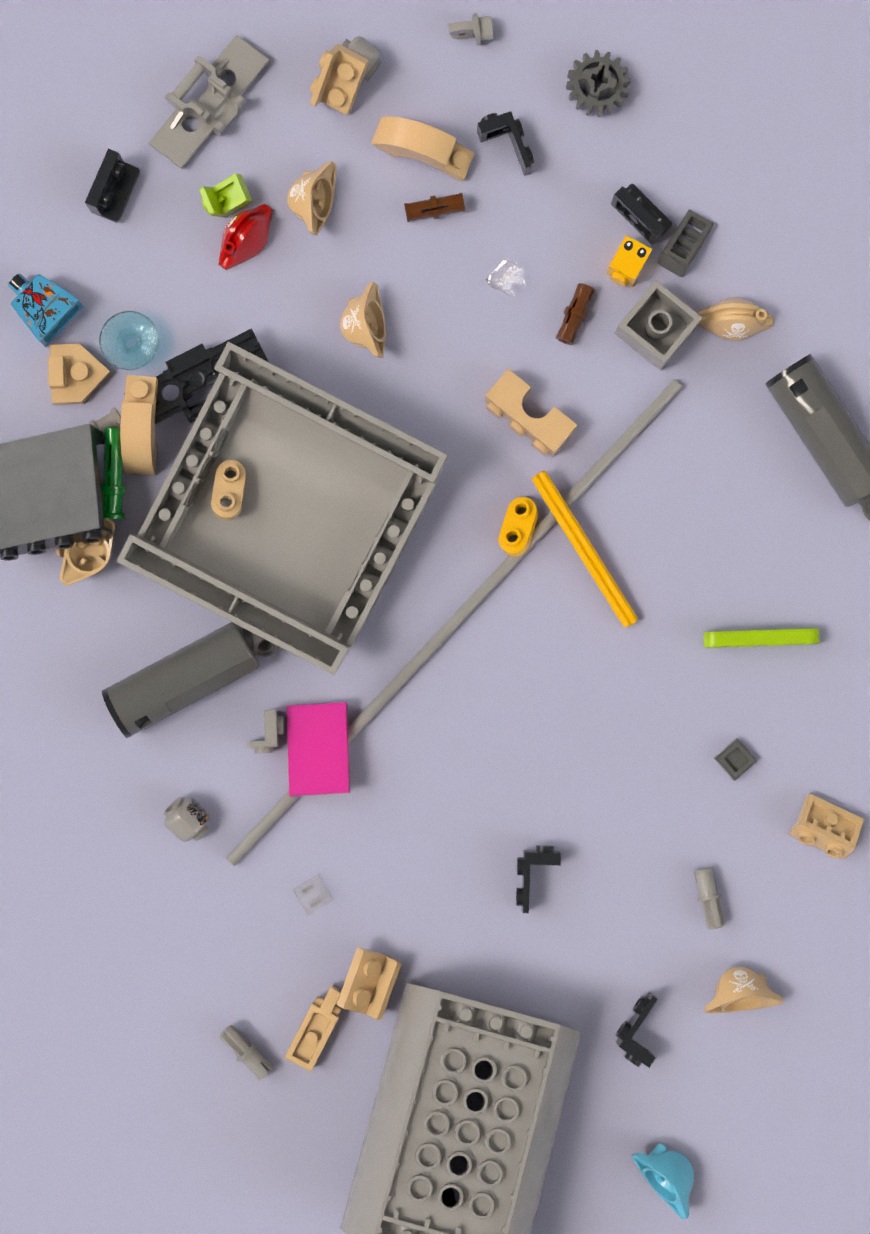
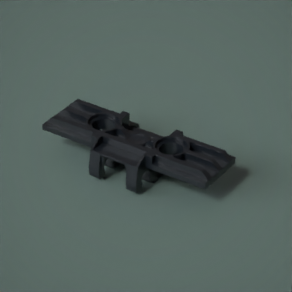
M252 328L213 348L205 349L204 345L200 344L166 361L168 369L156 376L158 387L155 425L184 411L190 424L196 421L195 418L198 417L206 400L190 408L186 401L193 397L192 393L215 383L219 372L214 368L227 342L269 362ZM175 385L178 387L179 395L175 400L168 401L163 398L162 392L166 386Z

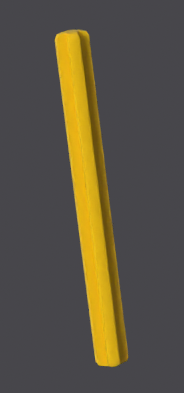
M546 471L539 472L533 476L532 482L624 627L631 626L638 620L637 615Z

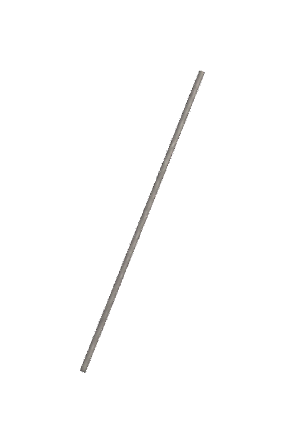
M673 380L563 497L569 508L682 389L679 382ZM551 511L535 527L527 551L520 556H508L348 727L349 743L557 522ZM288 791L233 849L226 859L235 866L299 797H290Z

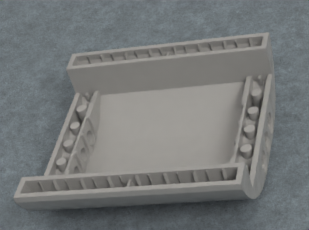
M227 342L214 368L220 373L138 535H129L116 562L335 675L363 629L437 484L448 455L250 352ZM235 460L241 463L246 471L242 509L235 519L224 521L214 515L211 506L215 474L222 462ZM229 470L225 476L227 478H234L236 472ZM224 499L221 502L223 507H229L232 504V501L229 499Z

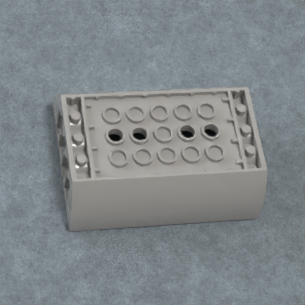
M406 983L340 1229L347 1234H531L582 1032L453 994ZM483 1060L489 1062L492 1066L491 1076L487 1079H479L475 1074L476 1064ZM472 1092H479L484 1098V1104L480 1110L472 1111L467 1107L466 1100ZM458 1155L465 1157L468 1162L466 1171L461 1174H455L450 1170L451 1159ZM447 1188H455L459 1192V1200L453 1206H447L441 1200L442 1192Z

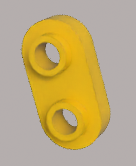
M518 497L509 504L498 541L504 553L509 556H520L527 551L538 520V509L535 503L527 497ZM522 507L527 508L524 514H517L518 509ZM512 535L518 536L515 542H509V537Z

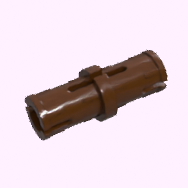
M462 193L439 198L433 195L428 200L404 203L407 222L433 217L435 220L440 219V215L465 212Z
M578 283L570 305L564 310L565 317L556 335L558 341L567 345L574 344L579 327L587 318L586 311L595 293L594 288Z

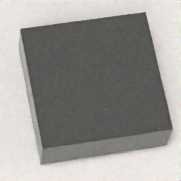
M738 738L733 740L714 757L733 781L738 779L757 762Z

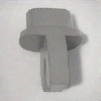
M474 13L472 21L448 24L449 33L453 39L459 40L476 37L477 45H481V41L493 39L491 16L478 17V14Z

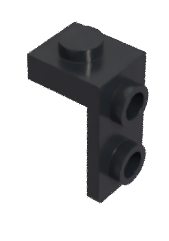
M511 111L500 115L491 113L484 116L481 122L477 124V134L480 142L509 134L524 176L530 174L534 158L530 147H524L521 137L524 136V131L520 120H514Z
M536 845V851L523 850V857H517V875L522 876V888H516V906H521L522 913H529L530 865L561 866V853L554 851V846Z
M650 992L646 997L642 995L633 1007L635 1014L629 1023L624 1021L615 1035L618 1037L616 1041L618 1047L626 1052L624 1057L637 1067L643 1063L650 1068L656 1059L651 1051L632 1039L658 1000Z

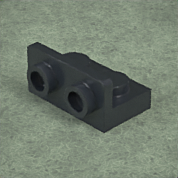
M108 148L85 201L90 212L118 223L140 175L139 168L125 163L119 152Z
M630 184L626 189L622 186L614 194L611 205L651 245L672 227V222L634 184Z

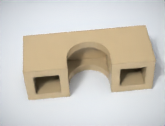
M507 369L485 395L484 401L487 403V410L497 418H500L501 415L510 422L509 427L519 436L523 437L524 434L534 441L532 446L544 456L548 453L553 457L575 431L577 424L555 406L542 418L528 416L523 410L522 402L530 393L531 387L510 369Z

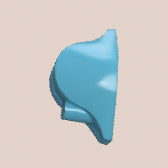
M661 1143L649 1155L634 1153L631 1157L654 1191L681 1219H687L690 1214L689 1195L694 1184V1171L689 1160L679 1152L668 1151Z

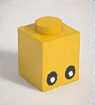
M626 235L608 267L607 274L611 276L610 279L620 286H626L627 284L632 287L652 249Z

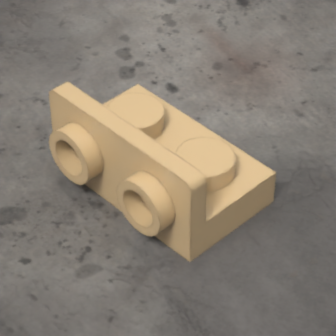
M339 43L330 51L326 50L319 62V67L322 68L320 75L314 79L310 87V93L313 94L310 104L315 107L320 102H323L347 115L352 109L370 60Z
M809 793L804 799L797 823L791 828L789 834L797 838L802 844L812 845L825 851L830 857L845 859L856 847L864 819Z
M357 947L337 1005L343 1009L364 1013L374 1019L381 1020L398 977L401 962L386 954Z

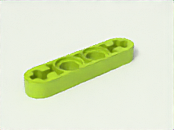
M818 628L703 633L704 648L820 644V629Z

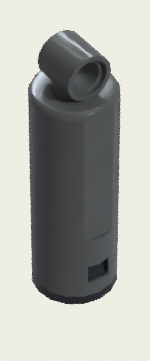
M809 354L774 376L765 385L844 506L850 507L859 502L865 517L870 520V443L813 356Z
M230 622L102 690V696L117 727L126 738H129L259 669L258 657L271 656L280 647Z

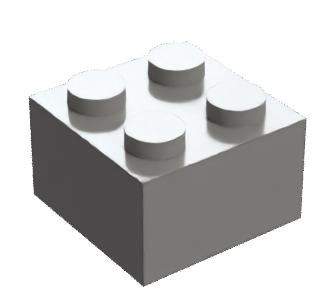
M656 280L621 321L614 334L657 369L661 370L698 326L702 317Z

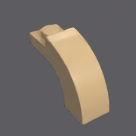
M381 117L371 145L394 158L408 157L422 161L458 181L465 180L474 156V152L456 143V137L430 125L401 117Z
M126 375L120 423L121 456L126 474L156 476L158 453L155 439L157 377Z

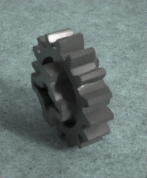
M595 50L593 58L584 53L583 63L575 60L573 64L575 70L568 71L567 78L570 81H567L566 90H573L569 94V100L574 101L577 99L576 109L579 110L583 106L586 107L587 116L591 114L592 110H595L597 116L601 117L605 109L611 115L614 111V105L621 108L624 102L622 98L628 97L629 89L626 87L630 85L631 78L624 77L627 74L628 68L627 66L619 68L621 61L619 57L614 61L610 60L611 52H607L604 57H600L599 51ZM609 71H611V72L613 73V75L615 76V78H612V76H611V74H610ZM602 75V84L598 87L597 92H594V84ZM581 89L585 90L588 97L582 93ZM606 97L609 98V99H607V100L599 101V100H601V99H603V98H606Z

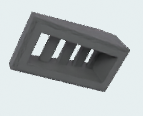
M689 209L662 251L658 264L677 276L683 277L715 223ZM689 223L703 232L699 234L687 227V224ZM681 234H684L685 236L693 239L694 241H696V243H693L692 241L686 239L685 237L681 236ZM675 244H677V245H679L680 247L686 249V250L689 251L690 253L688 254V253H686L685 251L679 249L678 247L675 246Z

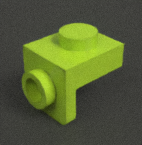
M235 173L214 187L203 186L199 189L202 196V205L211 216L225 218L252 202L241 174Z

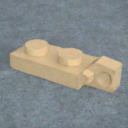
M331 985L325 999L317 996L315 1002H312L284 1057L285 1059L310 1072L312 1071L339 1019V1013L342 1008L335 1004L339 999L341 989Z

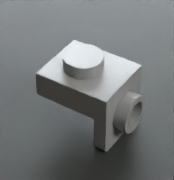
M278 710L264 711L265 741L247 742V748L254 747L255 753H273V747L280 746L279 734L285 733L284 716H279Z

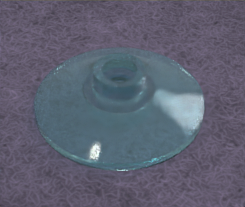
M123 311L109 318L102 327L99 337L100 349L106 360L113 366L122 370L140 369L155 357L159 347V334L154 323L147 316L135 311ZM130 338L136 339V345L132 348L126 346V342Z

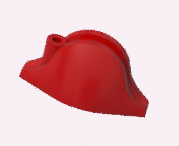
M262 204L252 209L244 210L228 221L222 235L219 266L228 270L255 257L262 251L268 239L273 212L272 208Z

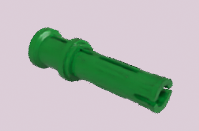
M104 427L103 484H100L103 519H124L122 494L125 493L126 488L121 484L120 428Z

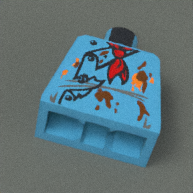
M19 273L8 284V287L18 295L11 302V306L36 339L45 347L84 308L75 296L40 274L29 282Z

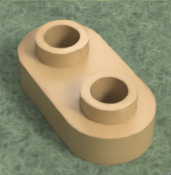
M224 461L216 470L211 506L214 515L220 520H233L240 514L242 509L246 471L238 461ZM233 470L236 472V476L234 478H227L225 476L226 472ZM224 499H229L232 501V504L229 507H223L221 502Z

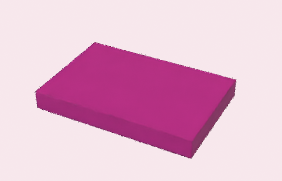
M340 702L287 706L289 796L351 793L348 704Z

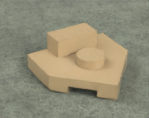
M80 343L50 345L48 380L53 405L84 404L91 396V393L112 374Z

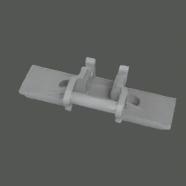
M238 35L233 38L212 65L202 57L197 56L194 60L196 64L172 93L168 92L165 96V99L176 109L151 139L149 145L180 169L186 165L208 136L210 137L213 133L220 136L245 106L246 101L242 94L269 62L268 58ZM206 72L209 78L207 80L209 84L207 90L197 102L193 99L188 104L182 102L181 100L203 73ZM224 73L235 75L236 81L232 86H228L223 80H220ZM188 118H195L199 121V127L193 132H187L183 129L184 121Z

